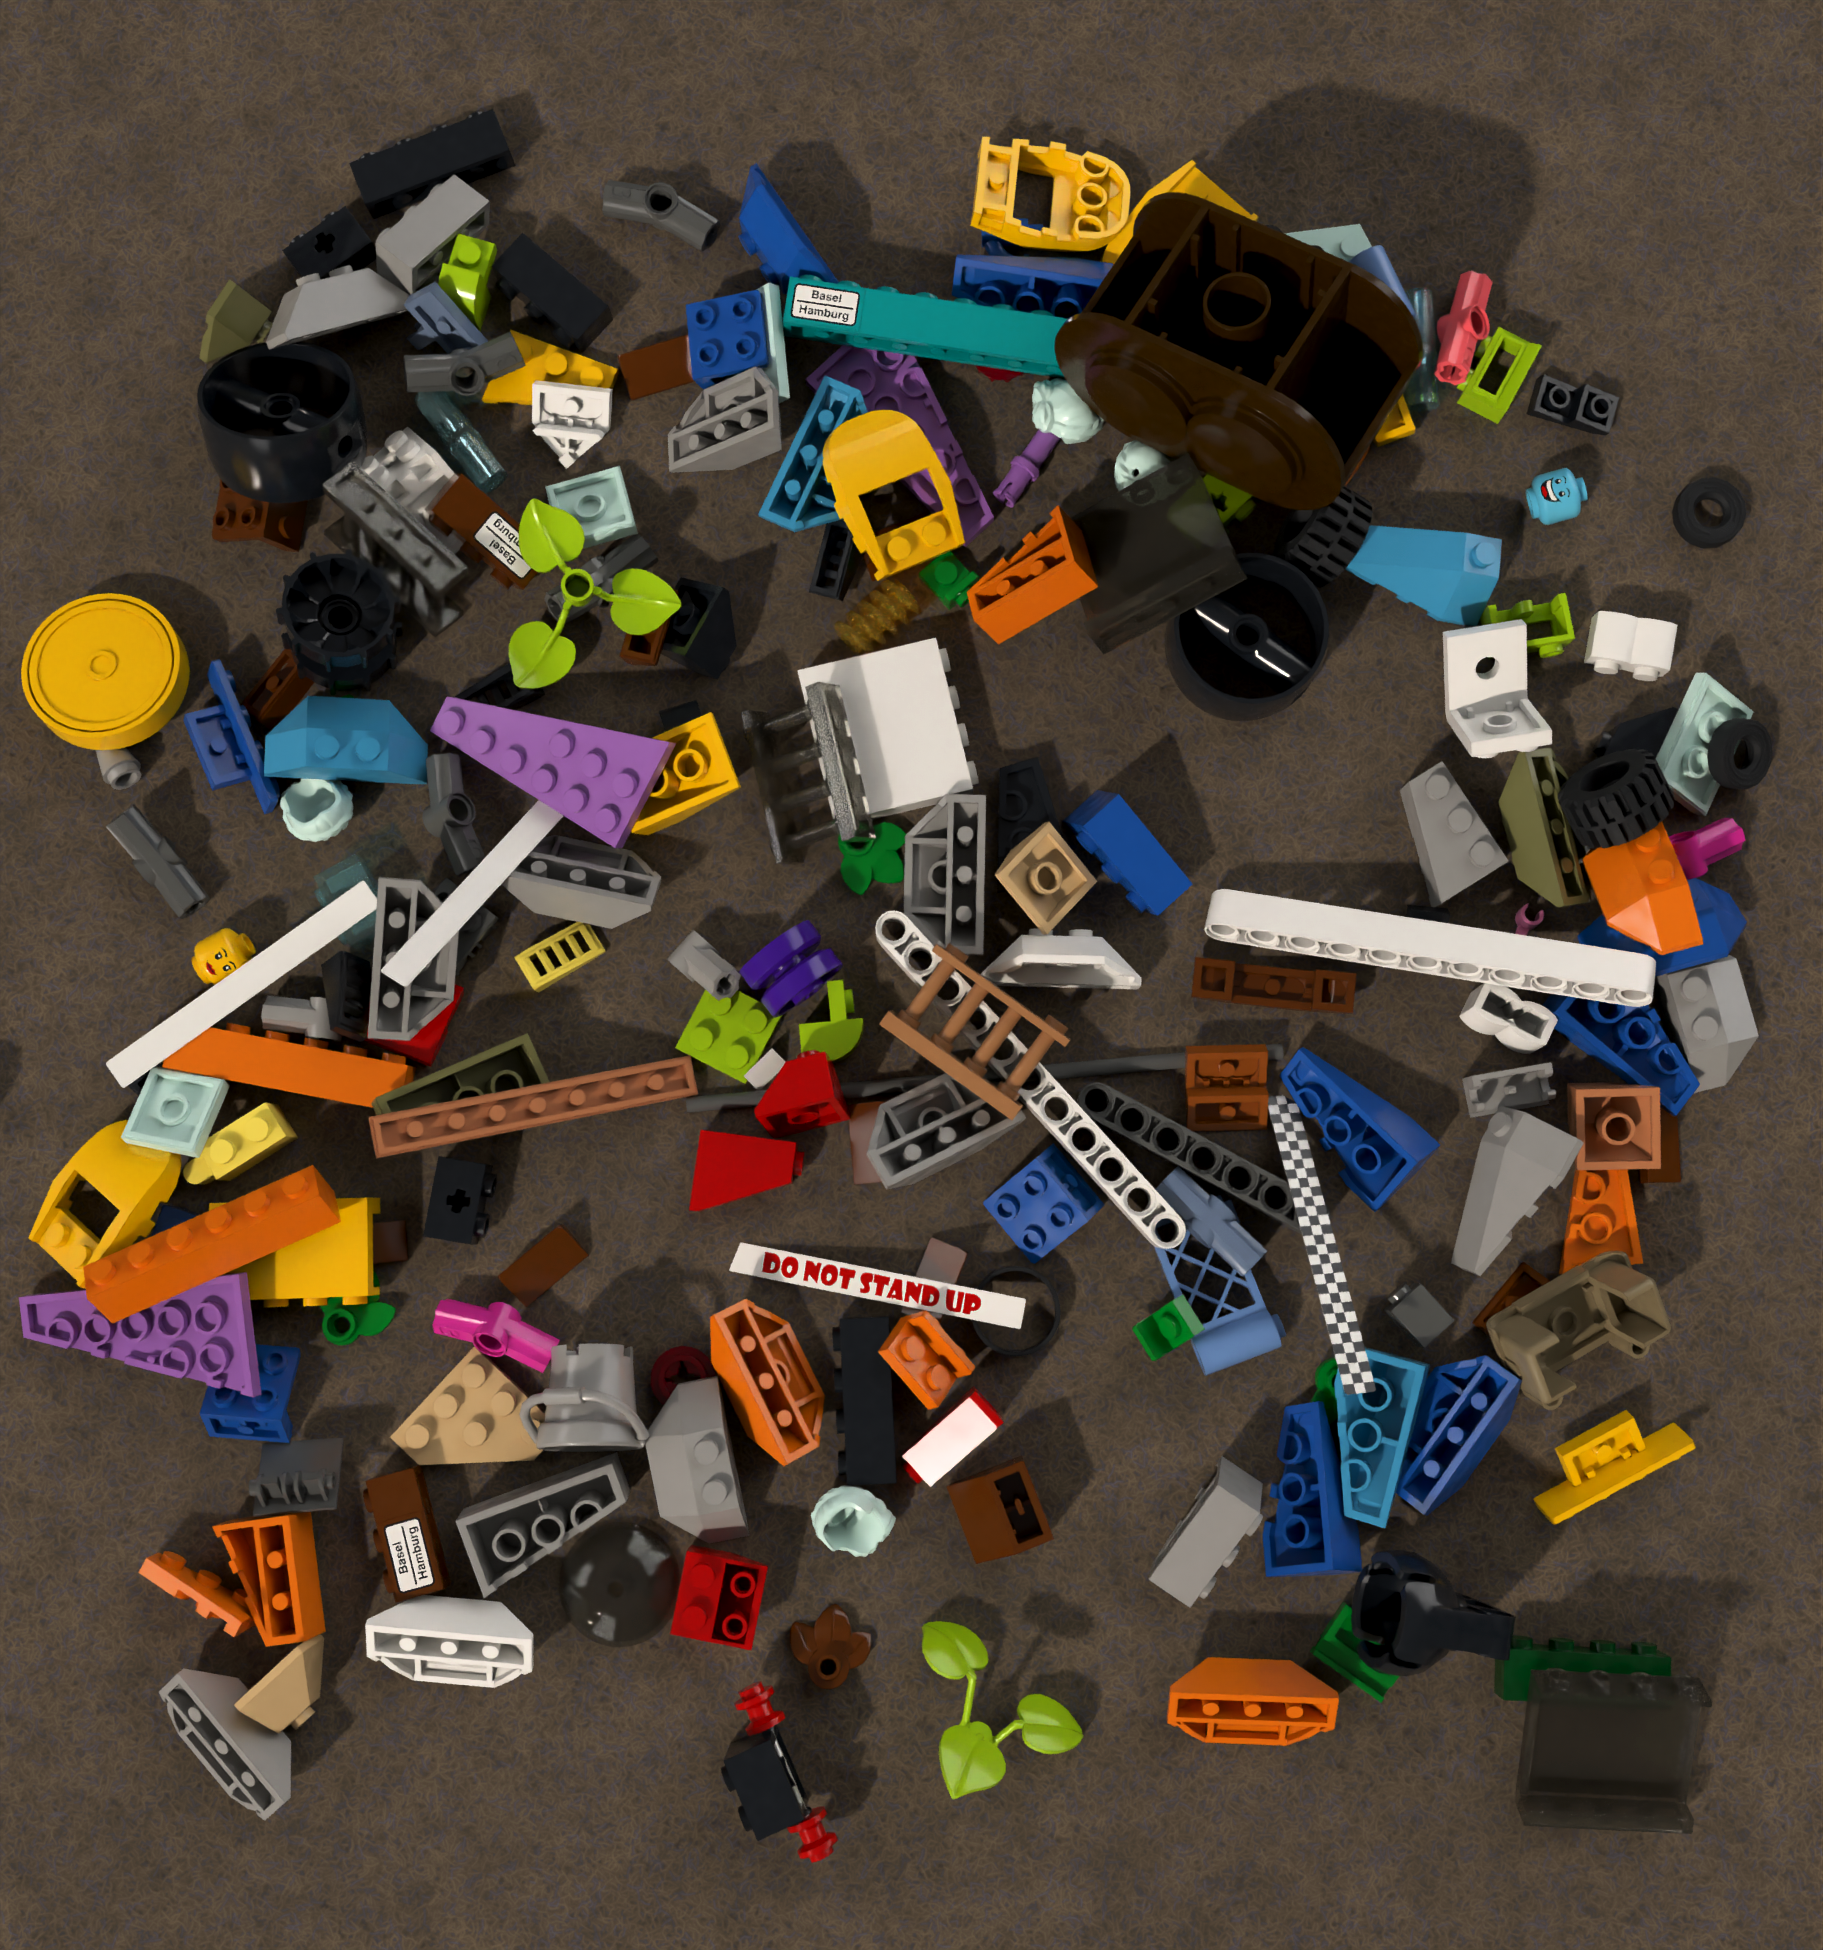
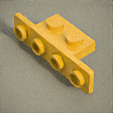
M1624 1410L1555 1448L1568 1480L1536 1496L1534 1502L1552 1524H1558L1596 1502L1606 1499L1629 1484L1643 1479L1646 1475L1664 1465L1678 1460L1681 1456L1694 1450L1696 1446L1693 1439L1676 1423H1671L1642 1439L1634 1417L1627 1410Z

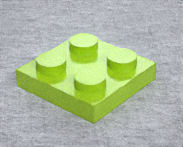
M705 990L675 1048L747 1085L748 1080L744 1075L760 1060L782 1015L773 1018L763 1003L738 990L731 998L726 997L719 1001Z

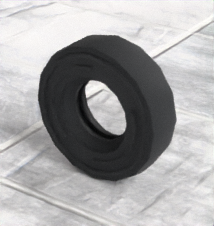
M1716 477L1701 478L1687 485L1677 496L1672 510L1673 524L1679 535L1690 545L1703 549L1718 548L1730 542L1742 529L1746 517L1745 501L1739 490L1728 481ZM1709 499L1719 504L1723 512L1721 523L1715 527H1707L1698 522L1695 517V507L1698 502Z
M1734 718L1723 722L1714 731L1709 742L1707 759L1709 771L1717 783L1725 788L1745 790L1761 782L1771 765L1773 752L1771 737L1766 727L1756 720ZM1743 739L1746 744V759L1743 766L1738 769L1734 764L1733 755L1737 742Z

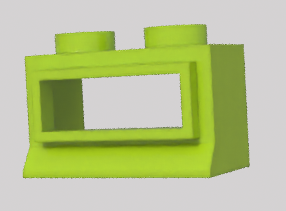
M1498 327L1492 337L1488 335L1479 344L1474 356L1480 358L1475 370L1470 368L1466 382L1457 385L1456 388L1463 391L1457 403L1498 424L1507 412L1542 345L1530 343ZM1498 348H1501L1516 357L1496 394L1493 395L1478 387Z
M1566 593L1558 594L1550 603L1533 605L1532 600H1525L1516 603L1512 609L1497 611L1496 604L1489 605L1480 617L1482 625L1522 619L1526 625L1550 621L1553 636L1527 640V653L1539 652L1540 658L1562 654L1564 652L1563 647H1566L1575 639Z

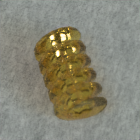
M894 578L895 583L887 579L881 582L883 593L872 590L869 593L872 604L864 600L857 603L860 614L852 610L846 613L848 625L839 620L834 624L837 635L855 656H860L862 650L866 653L875 652L871 643L874 640L885 646L887 644L883 634L885 630L894 635L899 634L895 621L899 620L909 625L911 623L907 615L909 609L918 615L922 613L916 599L897 579Z

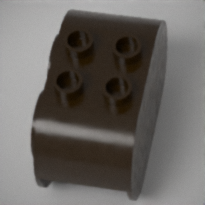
M1168 192L1156 195L1144 204L1135 219L1133 237L1080 314L1067 319L1058 331L1055 338V355L1063 376L1081 400L1099 417L1126 436L1265 502L1296 510H1314L1328 506L1340 494L1420 367L1423 358V343L1417 323L1404 302L1383 281L1365 269L1206 199L1187 193Z

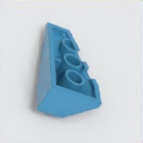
M1370 525L1363 544L1345 570L1372 585L1379 584L1397 594V599L1406 604L1412 602L1428 611L1426 615L1437 621L1476 626L1499 579L1502 539L1464 532Z
M1365 1347L1376 1391L1345 1394L1339 1369L1337 1370L1334 1382L1338 1411V1437H1340L1344 1516L1386 1528L1421 1404L1430 1364Z

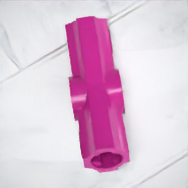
M1725 817L1696 831H1686L1669 836L1687 880L1704 875L1708 871V865L1742 850V844L1746 841L1743 829L1735 823L1733 818Z
M452 1299L441 1300L435 1310V1318L432 1324L436 1334L472 1342L480 1352L492 1357H500L505 1354L541 1373L544 1372L551 1359V1348L558 1346L560 1341L521 1321L520 1313L514 1307L503 1302H494L488 1308Z

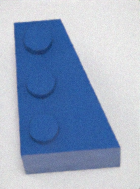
M1097 790L1063 820L1064 824L1076 835L1079 843L1101 862L1103 872L1115 884L1119 882L1128 892L1125 896L1126 899L1139 913L1146 911L1158 916L1193 885L1119 794Z

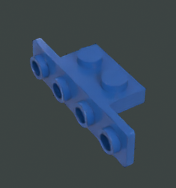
M220 659L213 660L209 666L207 677L219 705L185 714L184 724L212 791L250 780L264 814L271 813L278 802V798H280L279 785L275 777H264L265 752L260 741H254L249 730L251 727L250 716L244 705L239 706L234 694L236 692V683L231 671L224 670Z

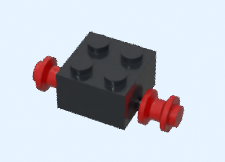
M759 1681L738 1692L741 1698L734 1703L736 1710H746L751 1722L745 1728L747 1735L730 1743L724 1758L725 1766L721 1767V1773L730 1792L736 1790L742 1805L738 1807V1813L747 1832L753 1829L757 1841L785 1828L788 1829L789 1833H799L803 1842L797 1851L800 1859L809 1858L812 1863L817 1862L834 1852L832 1846L838 1841L835 1832H826L821 1821L827 1815L825 1807L820 1806L813 1809L807 1807L809 1799L777 1727V1724L786 1718L782 1710H773L769 1699L775 1692L773 1686L763 1687L762 1682Z

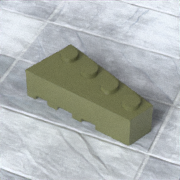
M526 1033L378 1096L371 1104L376 1115L548 1083L549 1080L530 1037Z

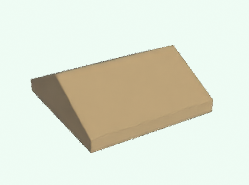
M1050 822L1042 824L1010 850L995 873L996 878L1043 935L1049 934L1097 882Z

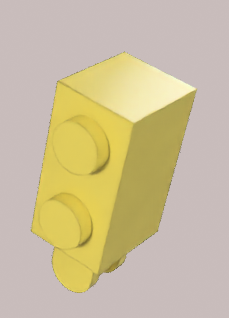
M265 1102L210 1136L206 1141L200 1158H194L184 1166L183 1176L191 1184L205 1185L215 1179L231 1181L298 1137L279 1105Z

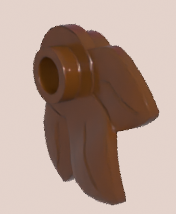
M833 1604L822 1612L814 1627L794 1622L790 1630V1644L794 1657L808 1666L809 1676L813 1683L822 1689L832 1690L840 1687L846 1681L849 1670L862 1665L866 1661L871 1649V1634L868 1632L851 1633V1626L847 1615L839 1605ZM826 1660H832L836 1663V1671L829 1676L821 1672V1665Z

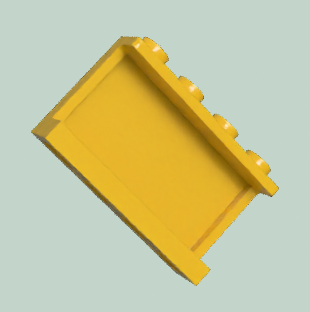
M337 1198L340 1223L225 1274L247 1272L250 1300H264V1307L289 1306V1299L303 1298V1306L328 1305V1297H342L343 1305L368 1304V1296L380 1295V1287H374L373 1214H381L380 1198ZM209 1203V1211L225 1203Z

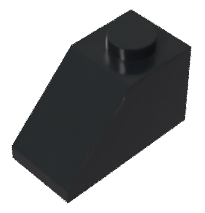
M1675 707L1620 723L1610 730L1609 733L1603 731L1598 737L1592 752L1598 754L1596 757L1598 759L1618 751L1644 749L1652 753L1656 759L1679 709Z

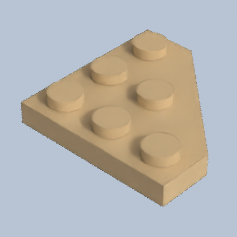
M475 1346L390 1436L418 1465L531 1461L537 1459L544 1451L536 1448V1444L524 1428L519 1415L522 1403L530 1396ZM538 1404L531 1408L530 1416L537 1429L545 1420V1411Z

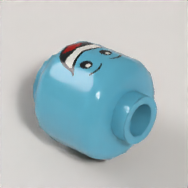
M1567 468L1535 476L1531 487L1526 489V499L1532 519L1539 518L1544 525H1551L1577 517L1581 511V502L1588 500L1583 478L1575 479L1574 474Z

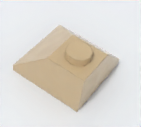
M319 1634L298 1645L241 1697L234 1706L241 1713L278 1734L289 1725H292L297 1730L315 1713L310 1706L320 1698L324 1637Z

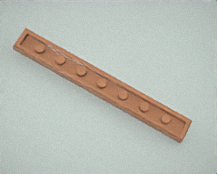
M689 1055L368 1117L377 1159L698 1095L691 1056Z

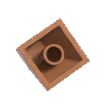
M1611 1082L1567 1083L1570 1135L1584 1142L1574 1160L1576 1170L1661 1169L1660 1087Z

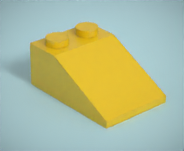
M709 712L653 737V739L673 742L676 745L631 832L642 835L653 834L685 820L741 788L713 713Z

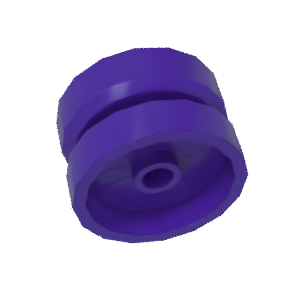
M809 920L793 926L755 954L739 971L752 990L762 989L772 984L764 992L761 1002L773 1018L785 1014L812 997L843 967V964L831 948L821 949L811 954L820 944L821 935Z

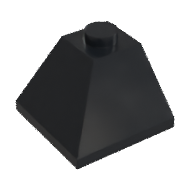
M681 577L674 588L679 591L678 597L681 601V607L671 617L661 654L700 675L718 680L721 673L728 667L730 657L737 646L729 591L724 587Z

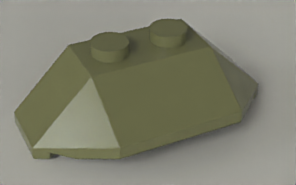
M229 279L207 312L205 322L208 324V329L203 335L200 360L209 365L230 353L251 346L253 341L262 343L273 325L268 320L272 311Z
M1551 748L1519 752L1498 802L1517 878L1558 908L1591 902V893L1589 891L1591 882L1582 858L1588 853L1590 848L1580 844L1557 798L1558 793L1561 791L1560 788L1569 780V777L1564 769L1555 761L1556 755Z

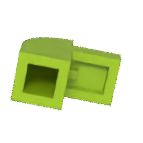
M457 234L448 264H442L438 285L475 327L481 331L491 300V295L486 285L498 249L495 243Z
M843 980L827 981L831 1021L799 1024L801 1053L810 1050H817L820 1053L825 1051L831 1061L837 1063L851 1055L859 1045L863 1035L864 1020L863 1018H847V1013H855L853 990L845 989Z

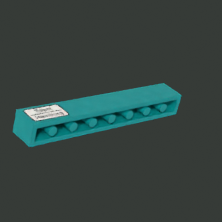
M801 275L799 278L790 277L783 317V330L786 337L1065 379L1056 360L1055 338L1067 318L1054 317L1048 311L1034 310L1031 313L1015 311L1013 307L1005 304H996L992 307L981 306L966 298L948 301L938 299L937 296L926 292L916 293L915 295L902 294L897 289L886 286L869 289L863 288L858 283L852 281H840L836 284L823 282L822 279L813 275Z

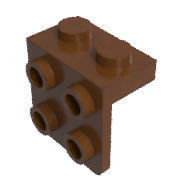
M220 479L218 502L213 516L212 538L219 542L260 540L284 551L299 552L308 500L291 503L259 501L233 491Z

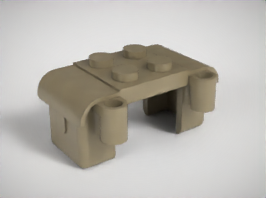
M1623 1251L1604 1252L1580 1266L1577 1265L1513 1302L1512 1305L1493 1315L1486 1323L1501 1366L1522 1380L1520 1389L1527 1398L1547 1410L1558 1408L1562 1403L1563 1396L1576 1389L1575 1383L1556 1373L1559 1369L1607 1341L1614 1348L1635 1359L1643 1358L1648 1353L1652 1343L1668 1335L1671 1331V1324L1654 1279L1632 1269L1628 1255Z

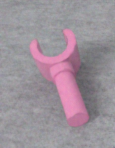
M1529 903L1525 904L1516 913L1515 921L1518 927L1515 934L1527 936L1529 930L1534 929L1543 921L1544 911L1541 909L1536 914L1535 921H1529L1525 916V910L1528 908Z

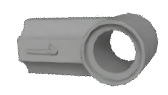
M694 930L687 935L667 958L692 983L696 981L718 1001L726 997L731 998L740 988L739 979L741 974L724 958L722 959L719 956V952Z
M267 995L261 1013L264 1030L305 1034V1037L313 1039L325 1038L338 1042L341 1041L342 1035L330 1030L326 998L310 997V1000Z

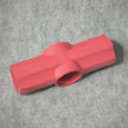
M1472 270L1461 274L1450 314L1440 317L1437 322V335L1441 347L1433 374L1440 382H1448L1453 385L1466 382L1476 344L1489 335L1490 324L1485 310L1493 282L1486 274L1476 273Z

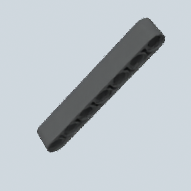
M1100 1082L1091 1083L1085 1086L1078 1094L1077 1104L1094 1123L1176 1167L1179 1166L1188 1174L1302 1234L1288 1182ZM1096 1090L1104 1095L1106 1106L1102 1112L1095 1113L1086 1107L1085 1096L1088 1092ZM1131 1109L1140 1115L1141 1126L1136 1132L1127 1131L1121 1125L1120 1118L1125 1110ZM1161 1129H1169L1176 1135L1177 1143L1173 1150L1165 1151L1158 1146L1156 1137ZM1197 1148L1207 1149L1212 1156L1211 1166L1207 1170H1199L1192 1162L1193 1152ZM1234 1167L1242 1168L1247 1174V1184L1240 1190L1234 1189L1228 1181L1229 1172ZM1271 1186L1277 1187L1283 1194L1282 1204L1276 1209L1270 1208L1264 1201L1265 1191ZM1325 1204L1329 1220L1331 1221L1330 1210L1328 1206Z

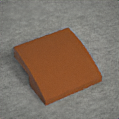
M1266 1044L1186 1046L1185 1104L1187 1129L1191 1131L1267 1130L1269 1094L1266 1088L1268 1049Z

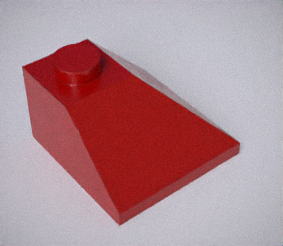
M817 1050L805 1051L796 1056L797 1059L786 1061L754 1109L755 1117L773 1138L850 1120L849 1110L834 1064L825 1051L821 1053Z

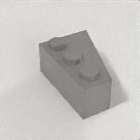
M452 175L443 184H437L430 191L426 199L417 206H411L398 223L391 229H384L379 234L375 243L377 274L409 295L434 282L438 284L439 276L437 274L441 271L442 264L449 261L457 234L478 238L489 225L490 201L456 175Z
M1443 761L1412 779L1400 789L1412 838H1414L1418 852L1419 864L1429 893L1431 907L1439 906L1508 862V859Z
M1221 1456L1216 1464L1218 1467L1217 1475L1206 1490L1201 1487L1195 1497L1198 1501L1185 1519L1179 1521L1151 1565L1149 1580L1189 1608H1191L1198 1597L1205 1599L1216 1583L1217 1578L1214 1577L1221 1565L1226 1568L1231 1565L1240 1549L1237 1545L1244 1534L1251 1536L1263 1519V1515L1260 1514L1263 1483L1223 1456Z

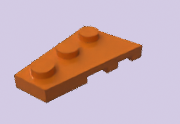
M164 1551L163 1554L156 1553L147 1557L138 1572L173 1597L183 1600H189V1598L195 1600V1606L197 1607L195 1611L204 1618L211 1619V1617L226 1621L227 1624L223 1630L233 1637L256 1625L244 1599L247 1597L245 1590L235 1589L233 1592L220 1585L222 1579L218 1575L207 1570H200L197 1573L185 1567L186 1559L174 1552Z

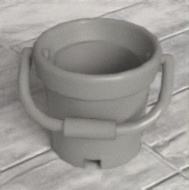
M587 1343L579 1344V1347H576V1351H567V1345H558L551 1348V1369L548 1389H544L543 1393L533 1394L522 1403L519 1413L522 1424L536 1444L537 1449L564 1452H604L637 1450L644 1447L649 1433L637 1415L633 1347L624 1348V1345ZM544 1403L546 1405L545 1420L537 1429L530 1416V1411L535 1405Z

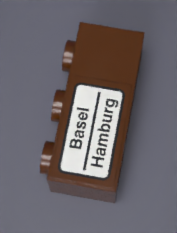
M454 473L424 509L432 516L429 523L446 537L452 533L463 543L460 550L477 564L481 560L493 569L490 576L507 590L511 586L524 590L538 573L525 563L519 549L520 524L462 473Z
M415 1465L367 1480V1488L363 1491L364 1502L367 1511L374 1514L377 1526L373 1531L374 1543L377 1551L384 1554L387 1569L383 1571L384 1584L389 1594L393 1593L395 1603L443 1590L449 1586L451 1580L422 1465Z

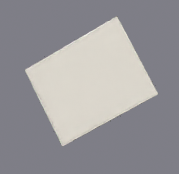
M771 1048L744 1077L757 1090H761L781 1070L785 1061Z

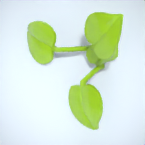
M535 498L529 501L520 521L519 549L525 563L538 573H547L552 571L557 565L559 566L560 570L565 574L561 580V590L565 602L554 631L546 623L532 621L517 628L510 639L508 655L513 681L517 687L525 689L549 686L565 677L571 670L576 657L575 645L568 638L559 635L564 628L572 606H585L592 600L593 596L613 602L610 614L614 624L630 635H645L657 630L681 607V601L671 586L646 570L632 568L617 573L612 581L614 594H609L600 587L594 586L593 579L588 572L568 567L565 562L577 559L583 550L585 537L582 526L568 512Z
M943 1621L923 1624L922 1651L929 1666L937 1674L946 1678L961 1679L966 1675L968 1679L962 1720L959 1725L949 1727L943 1733L939 1742L940 1766L947 1789L953 1800L972 1792L992 1788L1002 1780L1006 1772V1763L1002 1752L997 1746L1017 1729H1022L1023 1741L1029 1748L1044 1754L1063 1753L1080 1744L1084 1735L1071 1713L1054 1699L1042 1694H1031L1024 1697L1017 1706V1714L1020 1720H1014L996 1736H992L991 1729L985 1723L980 1721L971 1723L970 1716L977 1679L974 1671L984 1669L989 1661L985 1645L974 1632L962 1625Z

